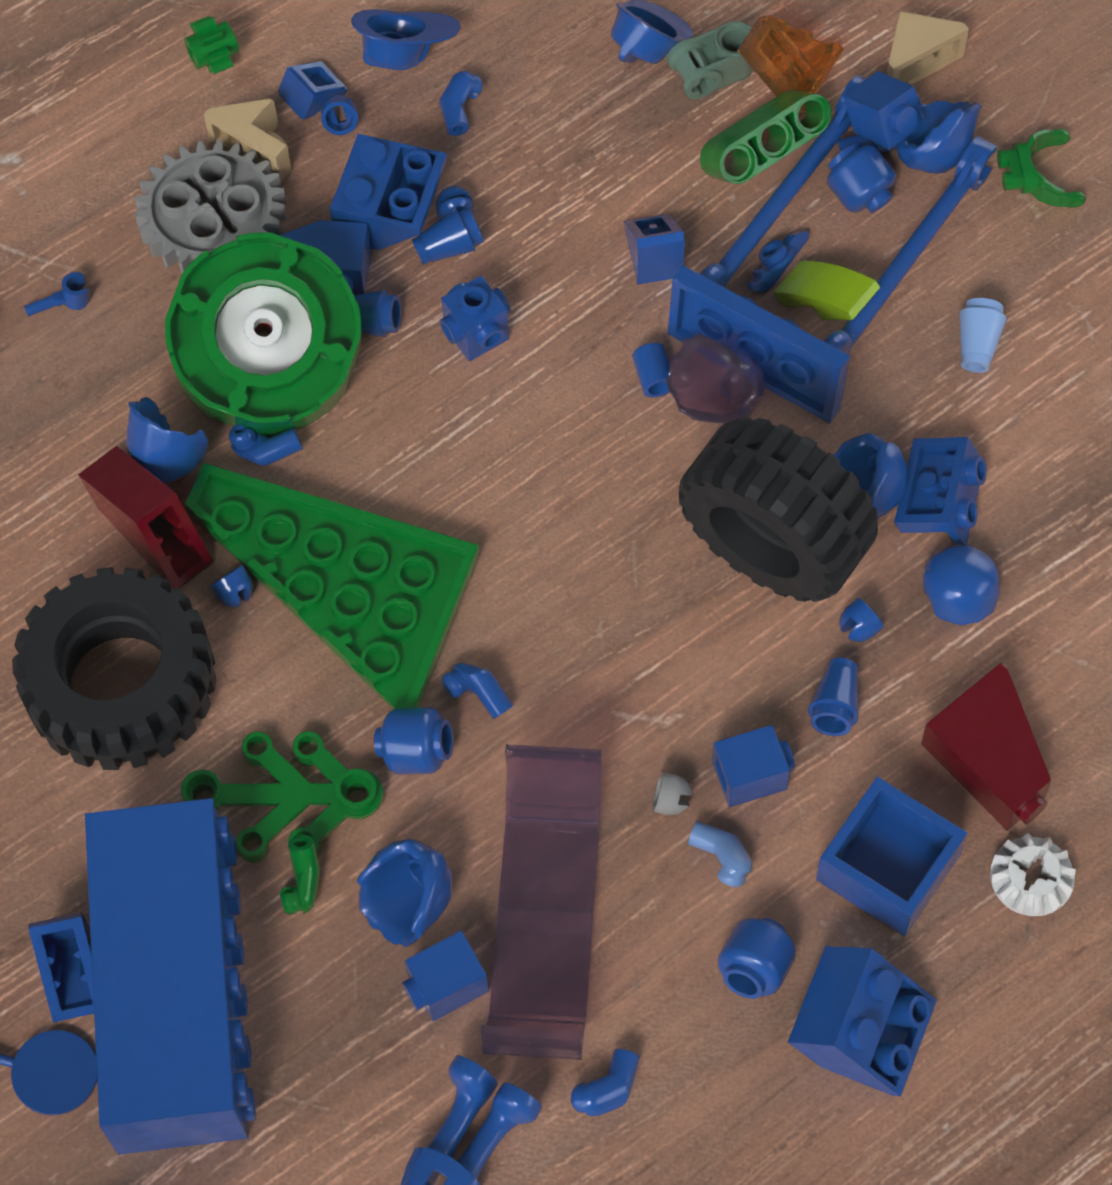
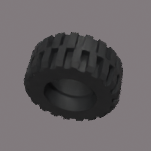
M750 417L724 423L719 427L680 480L679 505L682 506V513L686 521L693 524L692 530L699 539H704L709 544V549L717 557L721 556L730 563L729 566L739 574L741 572L744 573L755 584L773 589L775 594L783 597L790 595L795 600L803 602L809 600L813 602L821 601L837 594L872 546L878 534V515L876 508L872 507V498L867 490L860 488L858 478L851 471H846L840 465V460L830 452L827 454L817 447L818 443L807 436L803 438L795 434L793 429L785 425L775 426L772 425L770 420L762 418L752 420Z
M113 567L97 569V576L85 578L83 573L69 578L71 585L61 591L55 586L44 595L47 603L42 608L37 605L33 606L25 617L29 630L21 629L18 631L14 644L18 654L12 659L13 675L18 683L16 689L40 736L46 737L50 747L61 756L70 753L75 763L86 767L92 766L94 760H99L103 770H119L120 762L127 761L131 762L133 768L148 765L146 757L159 752L160 756L164 758L174 752L173 742L181 737L184 741H187L196 732L197 728L194 718L203 719L206 717L211 706L208 694L215 691L216 685L213 652L198 611L192 608L190 599L180 589L172 590L168 580L156 574L151 575L149 580H146L142 570L129 567L125 568L124 574H115ZM120 638H134L146 641L161 650L159 664L151 678L139 689L128 695L115 699L100 700L82 696L70 688L73 672L80 660L90 650L104 642Z

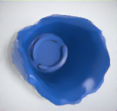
M935 101L929 105L920 103L919 109L924 125L896 144L899 159L907 167L927 173H946L956 167L973 140L982 105L977 102L969 104L968 101L956 103Z
M149 397L141 398L140 402H128L129 418L126 435L128 455L163 483L174 482L194 471L195 467L202 462L207 451L209 439L204 431L200 429L189 436L183 432L170 430L166 415L160 413L156 403Z
M869 432L842 443L834 453V456L840 460V465L846 471H851L858 478L860 488L867 490L872 498V507L876 508L878 519L889 513L903 499L908 486L909 472L901 450L896 444L887 442L883 438Z
M412 839L393 841L377 851L357 879L358 884L361 886L358 894L359 910L367 918L369 925L373 929L380 930L386 940L395 945L401 944L405 948L411 946L439 919L451 900L453 876L444 855L430 846Z

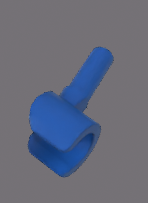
M79 272L67 274L62 280L61 291L25 305L24 308L28 317L64 304L73 310L85 308L89 302V289H82L85 286L84 275Z

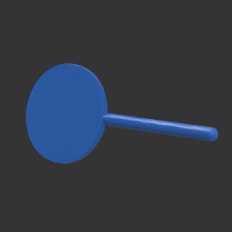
M51 1030L37 1034L24 1043L15 1057L0 1053V1065L12 1067V1085L19 1100L32 1111L43 1115H61L77 1109L90 1097L97 1083L96 1056L92 1048L83 1038L68 1031Z

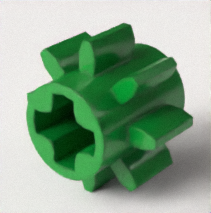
M207 16L190 23L194 34L185 37L184 43L195 68L198 70L207 66L209 72H213L215 75L233 67L229 56L238 53L239 46L228 22L225 20L216 24L214 17Z

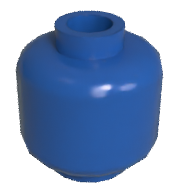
M853 143L841 151L828 164L831 172L828 175L827 184L849 212L857 213L867 208L873 214L894 197L889 190L896 181V172L875 146L864 145L860 147L858 143Z
M431 707L394 709L386 715L382 727H377L375 730L374 749L376 755L379 758H383L387 768L398 775L435 773L442 767L445 760L450 759L453 752L454 739L451 724L447 719H443L437 710Z
M748 918L739 921L733 928L718 955V968L726 986L737 995L750 999L775 994L783 984L795 961L796 947L785 928L777 921L769 918Z

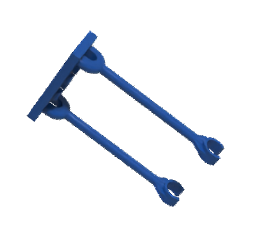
M860 75L854 76L845 87L837 103L835 116L831 119L828 127L816 138L720 262L712 263L705 267L700 274L684 265L676 273L672 280L668 335L828 423H831L840 411L850 361V349L968 190L977 191L984 184L993 169L985 164L998 148L997 145L979 136L971 141L959 161L953 181L877 281L880 289L853 320H848L841 330L834 331L824 341L800 329L793 321L780 318L759 307L749 297L739 296L726 289V286L733 274L841 136L852 127L843 95L866 80V78Z

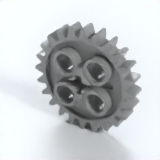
M221 140L216 141L213 150H206L204 143L198 141L196 152L191 154L184 146H180L181 158L175 160L165 154L163 160L166 168L163 170L151 166L149 171L152 181L145 180L139 183L142 195L135 197L138 211L134 215L142 242L149 245L153 258L162 255L166 268L171 267L178 261L181 274L205 250L210 252L223 244L236 240L238 235L257 232L281 235L280 222L287 219L284 206L287 203L279 174L272 173L269 160L259 163L257 151L254 149L242 156L240 143H235L228 152L224 151ZM211 234V236L201 238L204 235Z

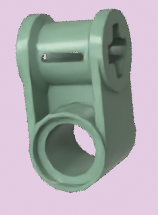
M739 21L725 23L695 38L685 39L677 43L669 51L666 61L670 69L677 71L684 82L683 90L686 96L690 99L698 100L718 89L737 81L745 80L751 76L755 70L756 49L754 30L748 24Z

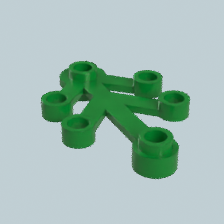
M257 731L248 734L242 742L245 760L252 766H262L278 783L221 784L220 779L215 773L202 769L188 774L181 784V796L184 802L195 800L196 796L202 791H210L213 793L212 798L217 810L220 806H276L254 827L242 830L237 836L236 846L240 856L245 861L252 863L263 860L269 852V842L310 805L329 806L308 827H299L292 831L288 842L296 836L308 835L314 840L318 856L321 850L320 842L347 818H367L379 809L383 801L382 784L375 774L365 769L347 770L324 747L322 738L312 731L302 732L294 739L293 751L295 758L304 766H315L330 783H309L274 749L271 738L267 734ZM262 743L267 746L266 750L260 755H253L249 752L254 744ZM306 743H314L318 746L317 750L310 755L300 752L301 747ZM355 790H363L367 793L366 798L360 802L351 801L349 795ZM257 838L262 841L261 846L255 851L244 849V844L249 839Z

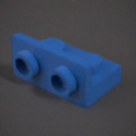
M968 437L913 439L907 464L909 472L908 486L903 499L898 504L894 521L895 525L901 533L947 532L955 545H967L970 528H973L977 522L976 500L979 486L983 485L986 480L987 468L985 459L979 455Z

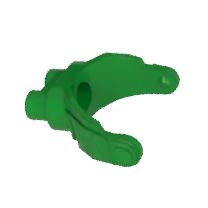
M1049 129L1040 130L1034 133L1028 141L1014 143L1013 149L998 150V168L1006 169V172L1002 173L1004 191L1020 189L1021 194L1030 193L1038 201L1056 207L1074 208L1082 206L1086 200L1084 193H1068L1064 189L1050 183L1035 169L1031 161V157L1039 150L1067 143L1070 140L1069 132L1064 129H1054L1053 131Z

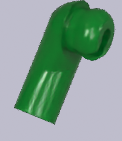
M300 835L288 842L297 886L283 887L279 892L284 913L288 915H293L299 911H303V914H305L315 906L321 872L313 838L308 835Z

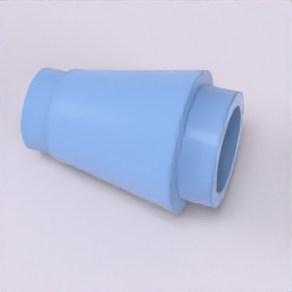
M972 298L966 301L965 308L959 312L961 367L964 370L975 373L989 371L990 363L1007 321V317L1003 314L1004 306L1000 302L988 298Z

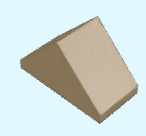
M900 11L888 62L887 75L912 85L963 58L969 28L963 22Z

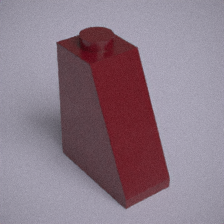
M115 446L78 474L101 513L162 578L169 581L172 589H178L213 562L176 493L118 446Z
M999 663L926 724L921 745L1008 831L1019 820L1024 824L1030 823L1044 810L1048 804L1045 796L1051 778L1010 673L1002 663Z

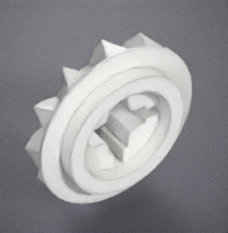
M1027 833L1023 837L1012 841L1008 839L995 854L990 869V880L995 894L1008 908L1027 916H1044L1055 912L1067 902L1074 888L1076 869L1072 867L1068 851L1061 850L1052 842L1050 837L1042 839L1032 837ZM1037 858L1041 859V874L1048 878L1047 881L1038 878L1034 885L1031 884L1029 891L1024 890L1026 873L1019 869V867L1029 868L1033 862H1036Z

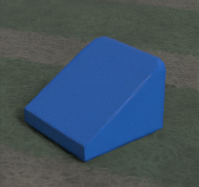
M322 61L287 67L278 89V94L304 120L320 112L328 98L334 95H346L348 89Z

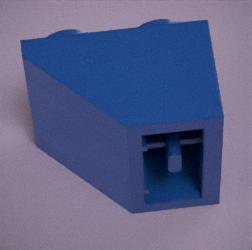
M357 134L330 206L331 221L368 223L371 249L376 250L384 249L420 235L447 161V153Z
M825 946L788 1043L824 1069L889 1095L901 1097L937 1000L872 948Z

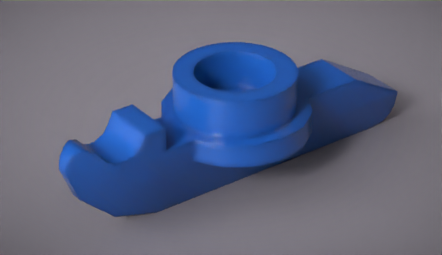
M797 231L788 234L783 241L773 240L767 243L758 254L762 269H755L753 271L754 278L752 282H748L749 289L754 292H766L772 288L808 241L809 233L807 231Z

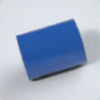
M645 344L633 352L632 358L645 396L660 397L670 393L675 388L676 382L662 344Z

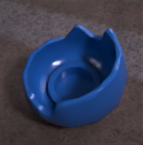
M973 546L947 547L932 556L925 565L923 590L932 603L934 614L941 620L958 625L978 623L995 610L1000 595L999 574L990 556Z

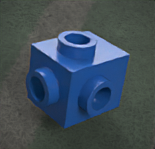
M482 275L468 283L457 284L447 295L441 298L443 318L439 320L441 329L451 344H457L469 362L509 340L508 314L511 313L509 302L499 288L492 290Z

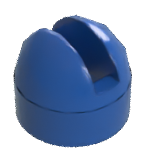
M334 95L326 100L321 110V121L324 128L334 135H345L354 130L358 122V110L351 98L345 95ZM335 106L343 107L346 120L338 121Z
M449 186L442 189L436 200V211L439 220L454 209L460 212L469 208L473 215V201L466 189L460 186Z
M241 565L210 584L209 588L223 605L240 607V597L244 601H249L253 591V584L247 571Z
M858 597L844 609L839 619L840 630L843 633L852 629L848 639L854 642H864L874 637L884 628L875 612Z

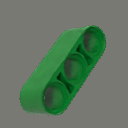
M800 90L785 91L711 138L700 152L701 168L712 178L732 184L744 183L821 134L831 121L832 112L830 104L826 98L819 94ZM805 103L806 113L800 121L799 110ZM768 127L769 138L764 145H762V134L764 130ZM731 151L733 155L732 163L725 170L724 160Z

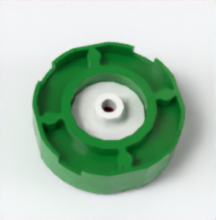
M257 232L238 235L236 240L223 244L210 252L205 250L188 265L181 274L165 318V338L177 381L186 396L202 413L212 420L233 427L240 425L253 430L254 433L274 435L291 428L297 430L315 422L328 413L343 397L361 350V317L358 302L355 300L351 288L343 277V272L326 254L318 248L274 233ZM261 332L270 333L268 336L265 337L258 335Z

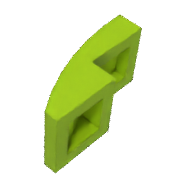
M800 261L773 293L782 306H813L822 320H853L880 289V286L876 280L845 267L818 261Z

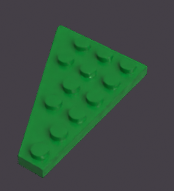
M203 463L185 502L188 514L393 709L419 707L480 555L479 545Z

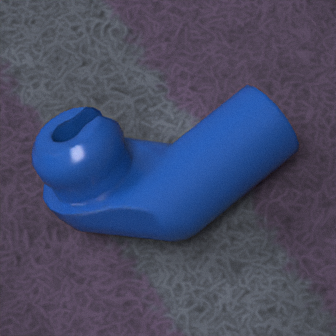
M235 425L229 432V440L232 443L231 448L239 457L259 466H268L303 450L301 441L294 428L271 438L261 433H254L253 430L240 425Z

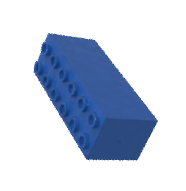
M213 798L85 813L99 1127L118 1155L248 1139L247 1121L256 1120V1108L253 1088H248L247 1076L243 1072L244 1068H252V1053L249 1036L244 1035L242 1019H239V1017L248 1016V999L246 986L241 984L239 969L236 967L244 965L245 957L242 935L237 933L234 917L235 915H241V902L238 884L233 882L231 866H237V849L234 834L230 835L227 815H218Z

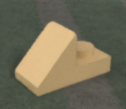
M272 99L212 107L203 114L209 141L213 144L217 140H221L223 149L229 152L235 143H240L242 156L253 149L256 150L259 163L269 160L272 173L279 174L281 184L292 173L288 146L279 135L274 133L278 126L275 103Z

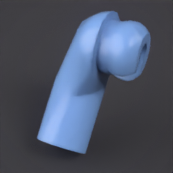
M700 821L695 822L688 845L717 856L722 864L718 872V878L722 883L731 887L742 886L746 881V874L751 873L752 860L741 840L732 833Z

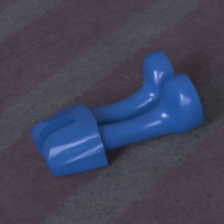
M457 1055L448 1069L449 1077L456 1087L453 1107L428 1146L414 1149L407 1163L401 1185H434L440 1174L447 1178L443 1185H480L477 1178L502 1138L515 1126L528 1124L536 1120L542 1105L524 1090L504 1082L497 1091L492 1102V1108L479 1132L457 1161L454 1160V1153L470 1124L498 1086L497 1080L486 1069L466 1057Z

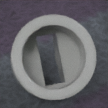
M661 772L654 793L652 811L664 815L683 813L690 804L680 800V795H693L692 788L686 779L675 774Z

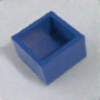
M876 777L820 857L816 881L905 937L960 857L967 832L881 778Z

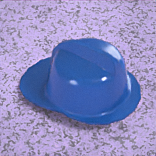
M630 0L616 3L619 10L611 30V37L621 47L619 60L622 62L633 63L640 59L650 64H658L677 43L692 38L694 35L692 28L683 19L652 2Z
M370 9L357 12L351 18L353 28L362 34L364 63L391 70H407L417 66L425 59L431 43L448 40L457 35L461 29L459 21L452 16L432 12H394Z

